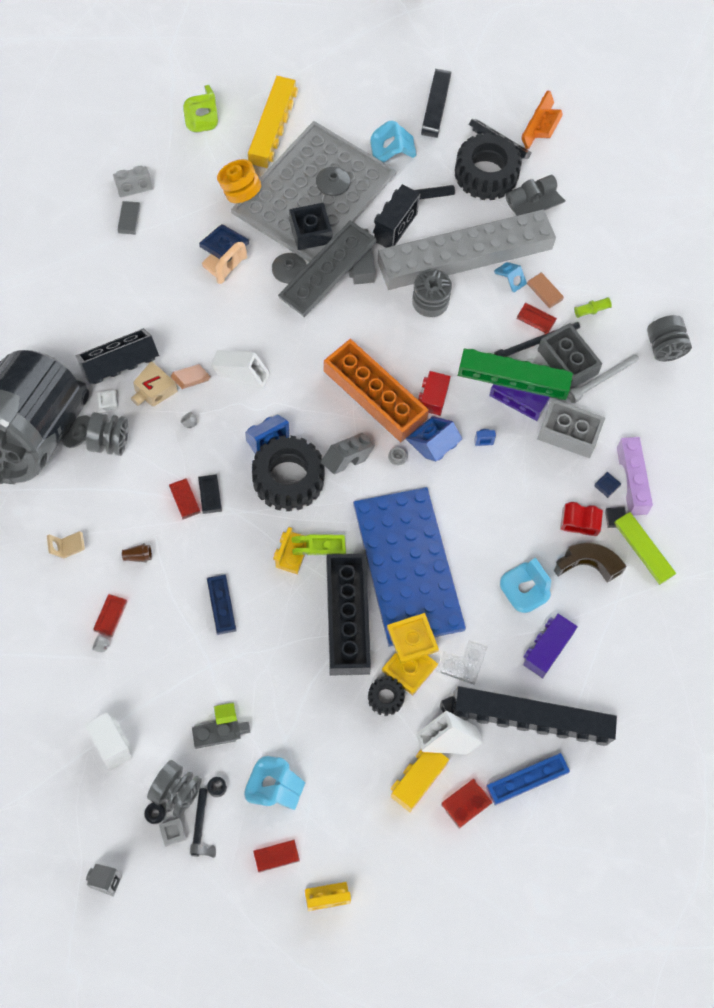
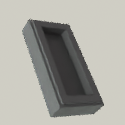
M122 201L118 233L136 235L141 207L140 202Z

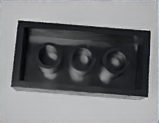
M143 328L75 356L83 376L89 384H98L108 376L115 377L120 375L123 370H132L137 368L138 364L154 361L155 357L159 356L152 335Z

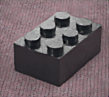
M403 184L399 189L394 190L391 200L384 204L381 214L378 213L374 219L375 228L373 234L377 240L376 243L385 248L397 244L418 214L419 192Z

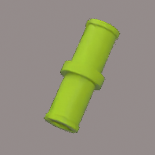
M609 297L595 302L592 300L588 304L574 307V312L577 318L588 314L594 315L598 311L612 308V303Z

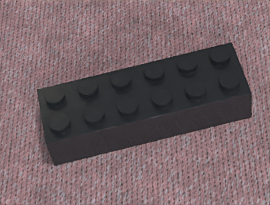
M366 553L327 554L329 675H370L371 659Z

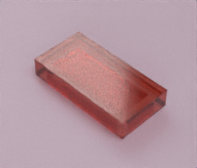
M526 302L516 318L546 334L551 331L557 320L556 317Z
M187 478L169 484L182 519L201 513Z
M108 594L93 631L113 638L128 601Z
M295 840L253 851L258 873L300 862Z

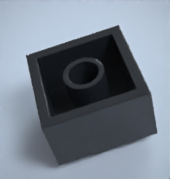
M324 202L289 209V222L297 250L323 246L332 239V228Z

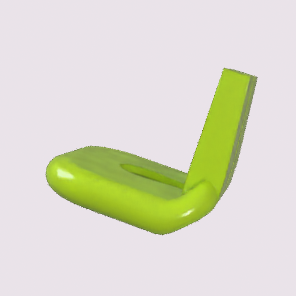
M204 85L205 94L189 97L183 104L185 124L192 132L213 130L218 124L215 94L210 85ZM208 108L209 113L198 116L196 115V110Z

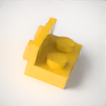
M288 527L287 531L281 535L280 543L282 544L280 549H276L273 560H275L276 568L298 575L305 555H293L292 550L295 548H307L306 542L292 543V537L304 535L294 533L292 528Z
M347 882L305 889L308 912L351 904Z

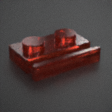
M473 778L440 805L460 829L492 805L493 802Z

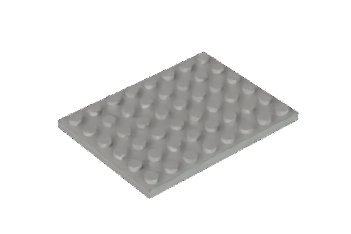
M313 121L260 177V191L250 200L236 203L231 209V213L310 262L325 245L297 250L289 222V209L324 202L333 238L349 220L354 222L396 175V170ZM327 167L342 168L350 177V186L341 195H326L316 185L318 173Z

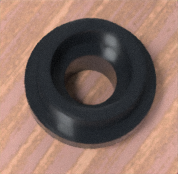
M151 803L146 807L144 816L150 824H159L164 820L166 811L163 805L158 806L155 803ZM153 811H159V815L157 817L151 816Z

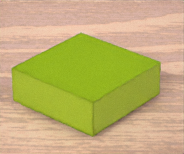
M234 702L214 706L217 725L237 721Z

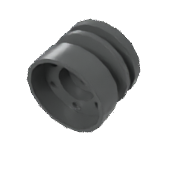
M428 269L417 275L414 281L412 305L420 315L437 317L447 310L452 290V282L449 276L437 269Z
M676 315L665 316L655 320L648 326L647 333L656 360L663 362L673 361L691 351L692 345L686 333L687 329L682 317Z
M93 412L87 428V450L102 453L106 446L107 454L112 455L114 452L115 455L122 456L128 440L127 417L121 416L118 419V416L113 415L109 422L107 414Z
M169 760L153 781L148 791L147 799L158 806L168 800L166 811L170 812L174 809L173 815L178 818L193 803L198 794L202 778L195 776L192 779V772H188L181 778L183 767L173 760Z

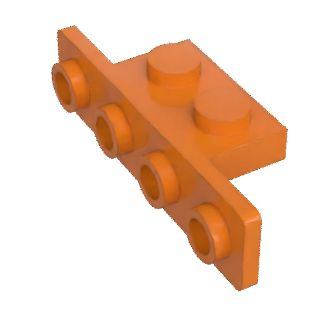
M547 90L542 97L528 126L522 133L521 138L526 149H530L535 138H551L563 116L562 110L551 109L554 100L550 90Z

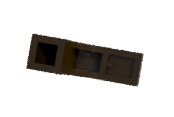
M581 543L567 549L565 556L556 562L554 572L559 577L576 566L588 565L599 571L608 583L623 574L627 566L609 548L594 543Z

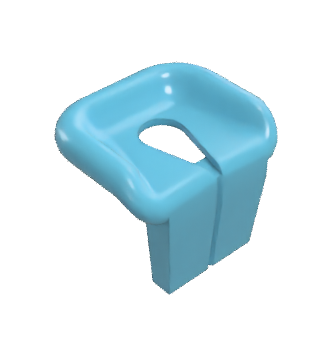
M396 121L385 122L371 136L372 155L383 163L400 152L412 158L417 156L413 136ZM394 137L395 139L389 144V146L384 148V142L387 139Z
M536 558L506 572L500 579L501 590L512 606L521 613L531 612L550 599L551 579ZM533 580L536 584L527 593L519 591L521 583Z
M264 756L256 762L246 785L244 795L245 799L252 804L272 806L277 803L295 810L306 782L289 770V764L285 759ZM267 776H271L276 780L275 785L263 787L262 783Z

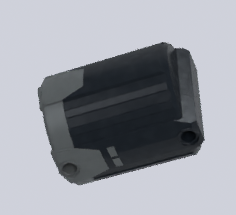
M14 351L0 361V484L22 483L39 475L89 398L90 391L87 389L85 382L76 380L62 363L38 351Z

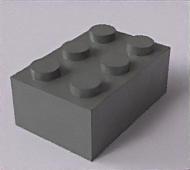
M571 323L540 340L538 352L551 368L565 369L568 372H573L570 389L599 374L603 363Z

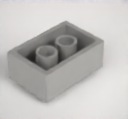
M552 398L537 439L590 458L596 446L605 417Z

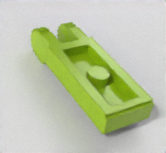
M307 535L291 538L292 543L306 542L307 548L293 549V555L326 556L327 554H346L345 535Z

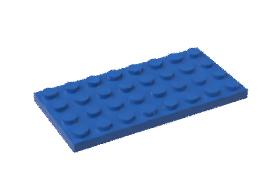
M428 488L353 501L388 647L393 646V643L388 633L387 625L423 613L427 617L434 637L465 631L464 619Z

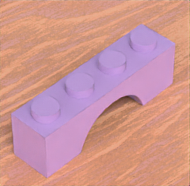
M640 437L621 438L617 446L619 464L623 465L626 473L628 513L631 512L633 516L648 515L653 503Z

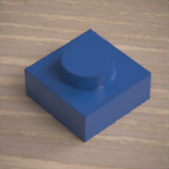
M482 429L476 431L475 446L494 445L496 438L495 430Z

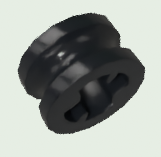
M213 777L209 780L207 788L211 796L218 798L225 794L227 786L223 778ZM214 783H222V790H216L214 792L212 791V789H214L212 785Z

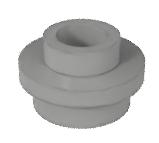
M395 447L390 450L388 459L393 465H402L407 460V453L403 448ZM398 455V456H400L401 458H400V459H396L394 456Z

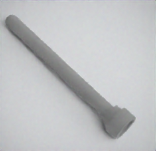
M633 355L580 388H571L567 398L571 403L578 402L585 392L637 362L639 357Z

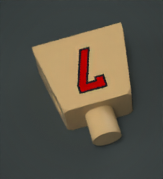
M150 362L134 380L133 385L136 394L131 397V400L136 406H139L144 401L151 406H156L178 392L176 382L155 363Z

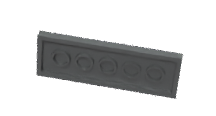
M349 220L278 294L279 298L305 317L377 242L376 238Z

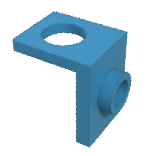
M506 262L494 270L495 274L507 277L512 292H516L527 284L520 265ZM520 276L521 281L515 286L514 278Z

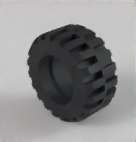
M481 133L477 134L476 137L468 138L467 141L462 143L461 148L457 152L454 171L455 179L459 187H463L464 192L470 193L474 198L479 197L480 200H495L497 197L498 199L504 197L507 192L512 191L516 187L522 158L514 143H510L506 137L502 138L499 134L491 135V133H486L482 135ZM488 161L498 165L501 170L486 172L476 167L475 164Z
M284 435L279 436L278 440H275V438L270 439L268 445L264 443L260 447V451L256 452L254 455L255 460L252 461V482L260 500L265 499L266 505L269 507L274 505L275 509L281 511V508H285L286 512L292 511V508L301 510L303 505L309 506L312 504V499L316 500L319 497L320 491H322L324 486L325 466L321 463L322 455L319 450H316L315 445L312 443L307 444V440L304 438L299 440L296 439V436L292 435L290 438H285ZM292 462L303 467L306 471V476L296 484L285 485L275 481L270 476V473L277 465Z

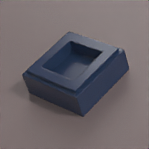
M606 472L595 483L594 487L609 498L621 486V483L609 472Z

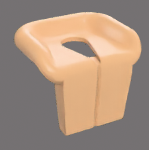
M237 242L220 259L210 254L202 262V266L217 278L218 284H222L228 274L241 261L247 259L246 246L243 242Z

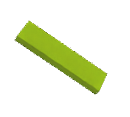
M631 512L614 522L617 529L659 585L677 574Z

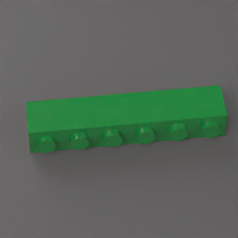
M464 348L457 376L566 401L570 391L573 372Z

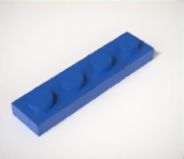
M559 753L490 783L486 788L496 806L570 773V770L562 754Z

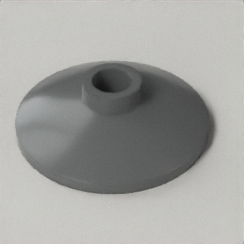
M327 167L318 173L316 185L322 193L329 196H338L348 190L350 177L342 168Z
M284 253L273 261L272 273L278 281L289 284L306 266V262L297 254Z
M83 415L75 419L62 439L63 444L67 448H75L86 441L89 416Z

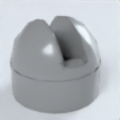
M188 412L182 417L181 423L187 428H192L197 425V418L192 412Z
M98 635L92 650L105 652L107 648L104 646H109L108 639Z

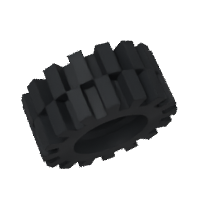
M384 676L380 680L377 678L370 685L368 704L372 706L374 712H378V715H381V713L384 716H388V714L394 715L402 707L405 691L402 689L403 685L401 683L398 684L397 679L392 680V677L389 676L388 679H385ZM384 689L392 691L394 694L393 701L390 703L381 702L378 697L379 692Z

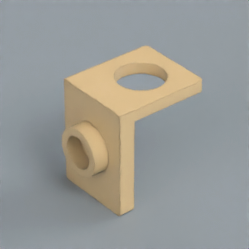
M80 531L63 539L50 534L47 535L48 551L52 555L64 559L85 550L83 533ZM53 541L57 544L58 551L54 549Z

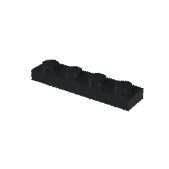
M471 119L469 123L473 127L472 130L477 134L483 133L485 135L486 133H491V135L499 134L502 138L506 137L478 119ZM509 139V142H513L516 149L519 150L520 157L522 159H529L532 152Z

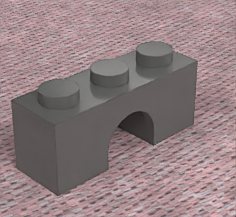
M360 433L331 445L321 463L335 475L344 471L350 462L354 465L365 462L375 444L367 435Z

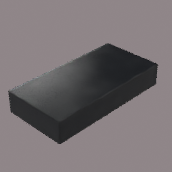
M217 474L198 477L203 514L222 512Z

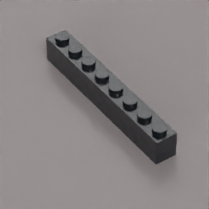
M458 686L453 691L451 713L463 720L475 719L477 720L476 722L481 724L497 723L498 727L503 728L513 726L517 727L516 729L519 731L535 730L537 734L541 735L551 733L556 734L558 738L564 739L573 737L579 742L595 741L597 745L607 746L616 740L617 715Z

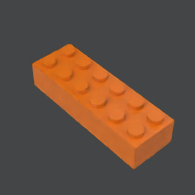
M352 339L346 341L324 360L323 371L400 443L427 420L429 409Z

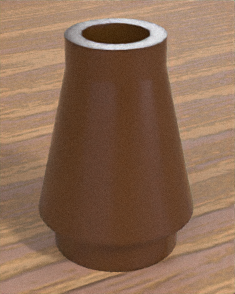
M143 543L129 549L122 550L123 561L147 563L148 560H152L151 546Z

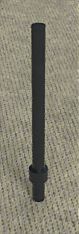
M579 322L572 324L576 330L580 329ZM556 330L505 350H497L494 354L507 357L538 345L542 338Z

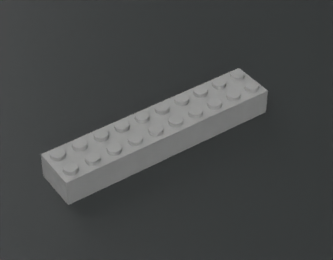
M543 209L379 249L377 262L387 289L392 290L414 284L417 275L428 269H437L446 275H452L552 250L556 236Z

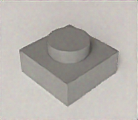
M180 818L159 824L165 847L186 840Z

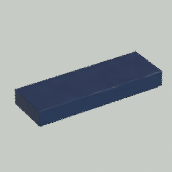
M226 574L208 577L207 584L217 635L236 632Z

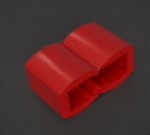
M577 502L565 503L562 509L560 530L598 536L601 532L603 510L594 505L583 507Z

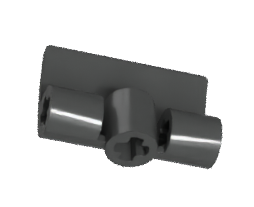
M552 174L538 179L536 182L533 179L527 180L521 187L509 191L505 195L508 205L516 216L543 209L545 211L564 203L566 200L556 191L558 186L557 180Z

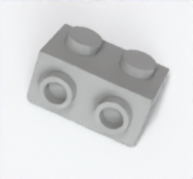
M136 166L128 171L119 170L113 174L120 197L153 189L150 173L146 166Z

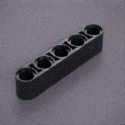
M435 68L421 135L438 138L452 71Z

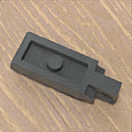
M237 720L219 725L211 723L192 727L194 747L198 749L236 742L237 739H241V734L250 733L249 722L238 723Z

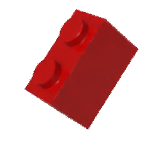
M429 371L428 377H424L422 388L425 389L423 393L420 392L418 400L429 409L428 413L441 416L451 376Z

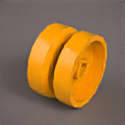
M239 159L225 165L217 175V181L223 189L227 200L231 203L248 201L260 191L261 181L249 160Z

